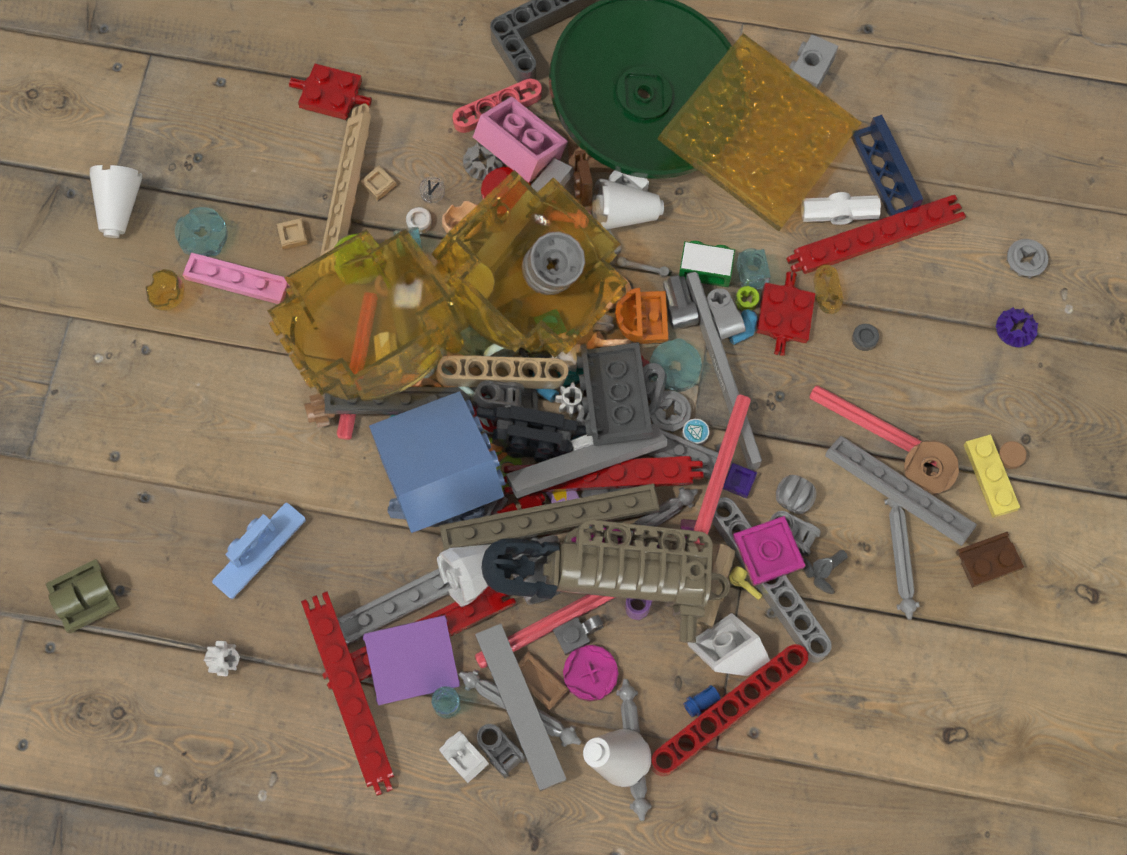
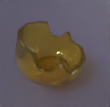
M162 269L152 274V283L145 287L147 301L155 310L170 311L182 302L185 295L184 283L173 270Z

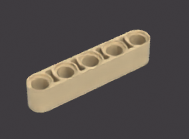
M448 355L441 358L438 362L436 378L444 386L478 387L480 382L491 380L506 383L516 382L528 389H558L565 382L568 375V366L563 360L557 358ZM452 367L456 373L446 375L443 373L442 368ZM473 367L479 368L482 374L480 376H473L470 374L469 369ZM503 368L507 370L509 375L501 377L497 375L495 370ZM530 369L535 373V376L531 378L526 377L522 370ZM557 370L561 377L553 378L550 376L549 371Z

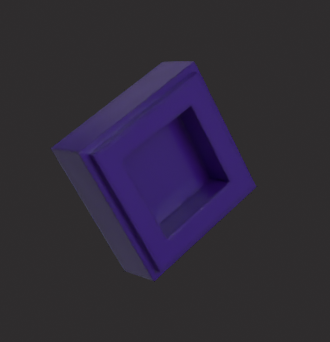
M732 463L723 489L747 499L757 472Z

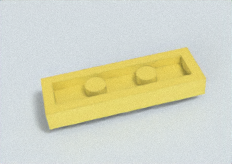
M991 434L966 441L964 444L965 450L992 518L1018 511L1020 505Z

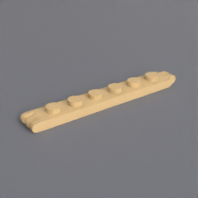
M367 104L353 108L352 115L347 121L317 268L318 273L322 276L335 271L333 266L335 263L334 247L340 239L348 235V230L351 226V215L356 202L355 195L360 181L361 165L365 157L366 140L369 136L368 129L371 115Z

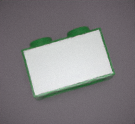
M684 241L679 276L685 277L686 280L687 274L696 272L700 282L703 284L729 288L735 249H731L726 245L712 246L700 241Z

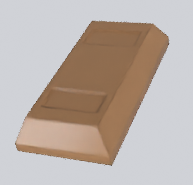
M529 652L518 662L529 691L549 710L569 690Z

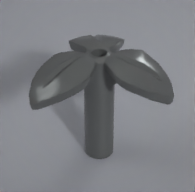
M839 550L832 557L815 561L813 566L808 559L802 557L806 565L803 570L807 578L814 577V585L818 589L828 594H834V589L824 579L828 578L832 570L848 558L847 553L844 550Z

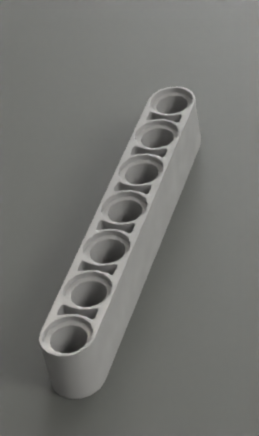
M727 497L719 498L716 510L725 508L729 511L730 516L721 517L715 511L712 523L726 544L735 550V557L746 570L732 531H743L751 528V525L734 501ZM786 575L776 578V584L769 585L764 582L756 585L795 644L801 645L806 649L808 661L813 663L823 661L832 648L831 641ZM779 597L789 598L792 606L783 607L779 603ZM797 619L804 620L807 623L808 629L799 630L795 626L794 621ZM812 642L820 643L823 646L824 652L821 654L813 652L810 644Z

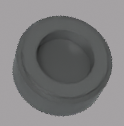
M870 324L857 326L852 334L854 346L862 351L872 350L879 340L878 330Z

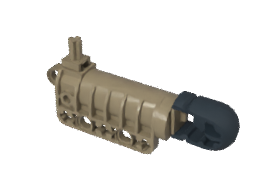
M587 520L578 528L568 532L564 543L560 546L558 543L543 542L540 544L539 541L500 539L486 549L481 566L482 575L487 585L496 592L507 595L533 597L536 594L539 598L552 599L556 591L667 602V607L673 608V617L680 618L679 641L683 643H696L697 619L705 616L704 606L707 605L708 600L722 599L730 591L728 579L724 575L712 573V540L706 533L599 520ZM576 537V543L572 542L571 539ZM698 538L700 539V543L704 544L705 546L703 549H700L699 552H697L698 549L693 543L697 541ZM519 554H530L532 557L538 558L540 556H547V564H543V576H546V584L542 581H537L536 583L524 582L523 580L527 576L534 575L535 562L529 561L526 555H522L520 560L513 558ZM512 574L519 575L513 580H510ZM712 580H718L722 584L720 595H716L710 590Z

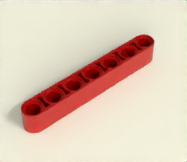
M798 644L788 646L653 753L650 765L652 771L658 776L670 775L797 675L807 664L808 653L806 649ZM790 653L798 655L801 663L799 665H792L789 663L787 655ZM766 671H776L779 675V681H769L766 677ZM744 688H755L758 692V698H747L744 694ZM732 704L736 708L737 714L731 717L725 715L722 706ZM701 722H712L715 726V732L712 734L704 733L700 727ZM681 738L690 739L693 743V749L683 751L679 747L678 741ZM660 755L668 756L671 760V766L667 769L660 768L656 763V758Z

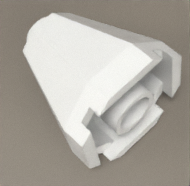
M491 544L449 548L441 552L440 556L437 557L440 576L444 584L449 582L453 589H449L448 592L461 607L472 603L488 587L483 578L481 566L484 553Z

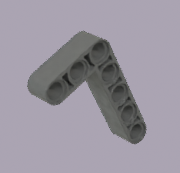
M531 0L495 17L491 21L492 44L517 83L530 78L536 79V60L523 39L581 12L597 0Z

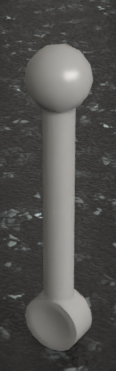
M625 257L617 259V264L620 267L627 265L659 273L663 278L669 275V269L666 266L657 268L628 261Z

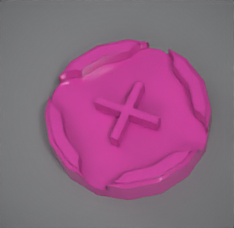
M594 645L581 647L571 652L565 661L563 669L564 683L569 692L580 700L589 702L601 700L608 696L616 686L618 678L617 663L611 653L602 647Z

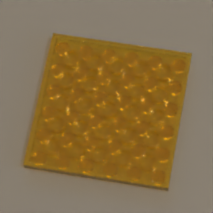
M743 33L662 131L658 140L777 231H780L861 125V122Z

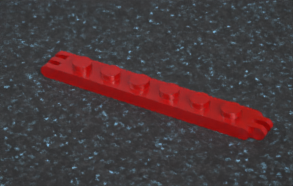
M951 195L798 247L794 250L795 254L788 256L786 260L788 264L799 262L790 267L792 273L802 270L804 274L959 222L965 219L966 215L964 212L954 214L960 211L962 207L960 203L950 206V204L958 200L956 195Z
M691 456L629 459L540 491L544 493L620 489L654 484L655 487L693 484V479L704 478L702 471L692 472V469L703 468V461H692ZM535 464L504 466V473H511ZM507 476L504 477L505 484H509L507 482ZM510 486L504 487V494H514Z
M488 586L472 603L464 607L454 602L417 621L445 615L449 637L514 606L517 602L515 598L504 602L503 599L509 595L496 592ZM366 646L350 653L359 680L362 681L372 676ZM324 672L322 676L324 680L328 679L327 673ZM328 682V683H327L328 689L331 690V689H332L331 684H330V682Z
M327 591L322 593L326 604L320 605L317 595L312 597L315 608L310 609L309 602L306 599L302 600L301 603L367 787L373 786L376 796L382 794L379 786L380 782L384 781L387 792L393 790L389 779L393 778L394 774Z

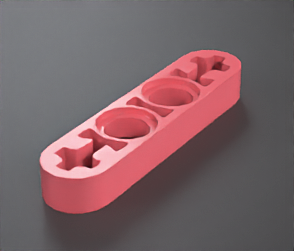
M531 78L458 108L452 117L454 128L461 133L475 130L482 115L479 110L483 106L493 108L502 103V99L507 96L515 98L525 107L537 103L542 96L540 82ZM530 88L532 91H535V94L531 95L530 92H527V89ZM464 117L465 119H468V122L464 123L463 121H460V118Z

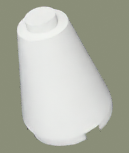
M102 165L93 166L90 168V180L98 230L104 233V237L119 238V235L124 234L142 181V173L138 174L137 170L123 166L110 165V169L102 170Z
M598 179L594 188H599L598 195H593L592 220L593 223H598L595 230L602 231L655 221L659 218V215L663 214L664 202L660 200L657 194L606 179Z
M619 729L592 738L586 743L583 750L586 763L609 783L620 787H629L638 783L637 781L647 774L651 765V750L648 743L644 741L638 732L629 729Z

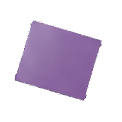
M445 615L363 634L378 705L460 687Z

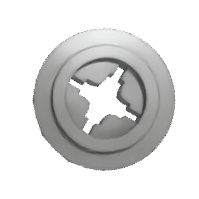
M478 142L472 148L468 147L466 154L463 155L464 168L475 179L484 180L488 173L503 166V162ZM480 154L484 155V158L487 159L486 168L479 161Z
M1021 239L1014 242L1007 251L1006 261L1009 262L1010 270L1018 273V277L1022 275L1028 276V278L1036 275L1039 276L1047 267V251L1037 241ZM1023 255L1025 257L1034 255L1030 263L1020 262Z
M664 391L659 409L653 415H650L652 423H656L661 430L674 432L683 428L685 423L689 421L691 407L688 400L682 394L675 391ZM672 403H674V413L677 415H671L666 420V412L663 409L668 410L669 406L671 407Z

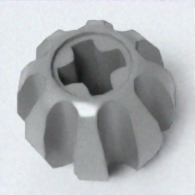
M788 475L783 478L776 490V500L779 505L796 514H803L808 511L816 499V488L814 485L798 475Z

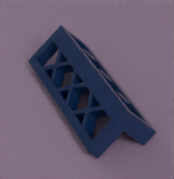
M883 115L873 117L870 126L851 132L850 136L888 215L892 216L921 206L923 197ZM871 134L874 140L873 147L862 144L860 137ZM872 154L883 159L885 163L883 168L872 164L870 160ZM882 175L893 179L895 183L893 189L882 185L880 181ZM892 197L903 200L906 207L894 210L890 202Z

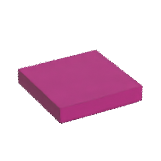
M785 516L733 534L753 586L801 570L806 566Z

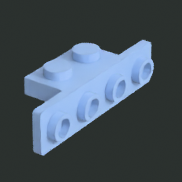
M285 503L271 519L263 514L259 519L255 518L247 526V532L240 539L236 538L229 545L228 552L225 555L230 562L213 579L212 583L230 599H234L306 521L305 517L289 503Z

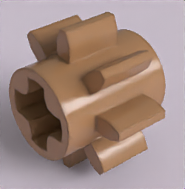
M322 393L309 396L311 402L304 404L309 423L316 422L317 428L330 425L328 418L335 417V415L324 414Z

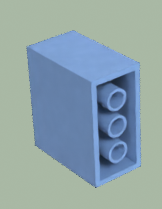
M460 391L369 425L381 461L411 533L504 497L501 486L505 485V481L500 469L496 470V467L500 466L494 450L489 452L491 444L487 434L480 433L483 431L478 416L472 417V415H475L470 400H464Z

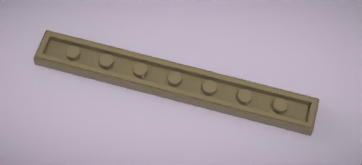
M654 484L439 526L445 551L449 548L492 544L500 539H523L574 529L587 520L610 522L656 513L660 511L655 486Z

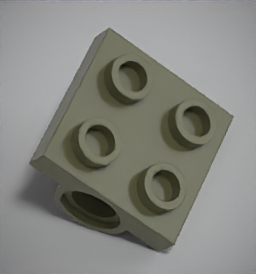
M97 559L45 583L49 591L50 603L57 616L61 619L66 632L69 634L120 609Z

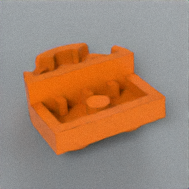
M640 288L627 291L626 295L617 302L615 311L616 322L622 334L632 342H639V344L668 343L666 291L641 292Z

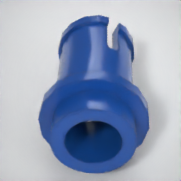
M710 685L694 697H687V701L683 705L691 717H699L703 710L718 702L721 697L715 687Z

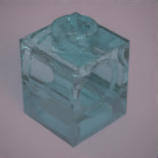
M750 248L739 253L736 264L741 286H750L755 289L763 288L765 282L769 283L771 278L765 250ZM754 265L759 270L753 271L750 270L747 266Z

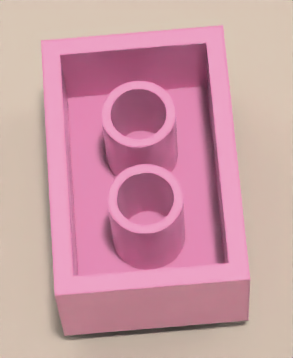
M513 97L483 113L479 118L473 135L475 140L528 183L540 176L553 158L560 161L568 142Z

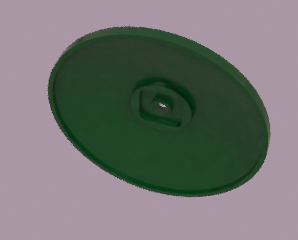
M597 1L578 13L568 23L556 43L549 68L550 95L562 126L573 141L582 150H585L589 156L599 163L623 174L648 179H666L692 173L717 158L728 146L741 124L746 103V86L737 54L724 34L709 19L679 1ZM645 90L648 92L649 98H641L637 91Z

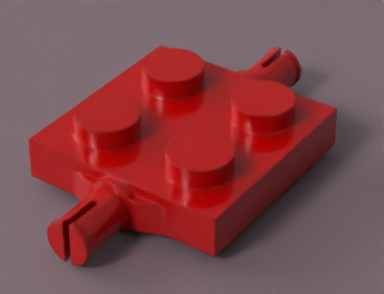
M315 63L309 77L305 81L293 77L289 81V87L302 90L298 101L299 108L346 120L350 110L356 104H367L370 108L372 103L371 97L358 95L362 76Z
M791 271L786 272L785 285L765 282L756 333L768 335L776 340L774 354H779V356L785 355L786 342H808L815 300L814 292L800 290L795 287L797 274L793 272L791 275Z

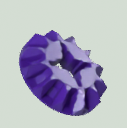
M1012 307L1007 311H1003L996 322V331L999 338L1012 347L1027 346L1034 341L1038 334V323L1035 322L1033 314L1025 312L1024 308L1015 309ZM1014 323H1024L1021 330L1017 329L1010 332Z

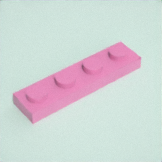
M192 252L183 272L185 280L279 305L283 304L290 285L289 278Z

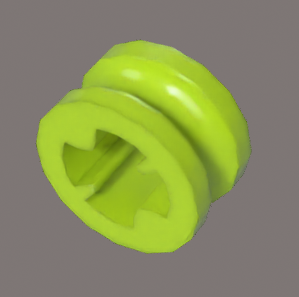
M750 286L740 288L735 299L737 308L741 311L747 309L755 310L759 301L758 291ZM743 295L745 297L751 296V303L749 301L743 302Z

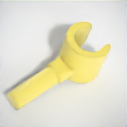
M738 566L733 568L729 576L730 583L746 589L759 600L762 594L750 585L749 582L745 581L748 572Z

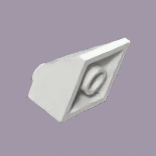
M733 613L714 624L712 629L708 628L698 635L696 643H687L715 672L749 676L770 661L760 637Z

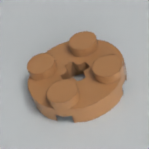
M936 440L922 441L908 452L904 462L905 475L908 480L930 494L944 492L955 483L958 477V458L954 451L943 442ZM932 460L936 461L939 471L927 474V468L923 466L924 463H930Z

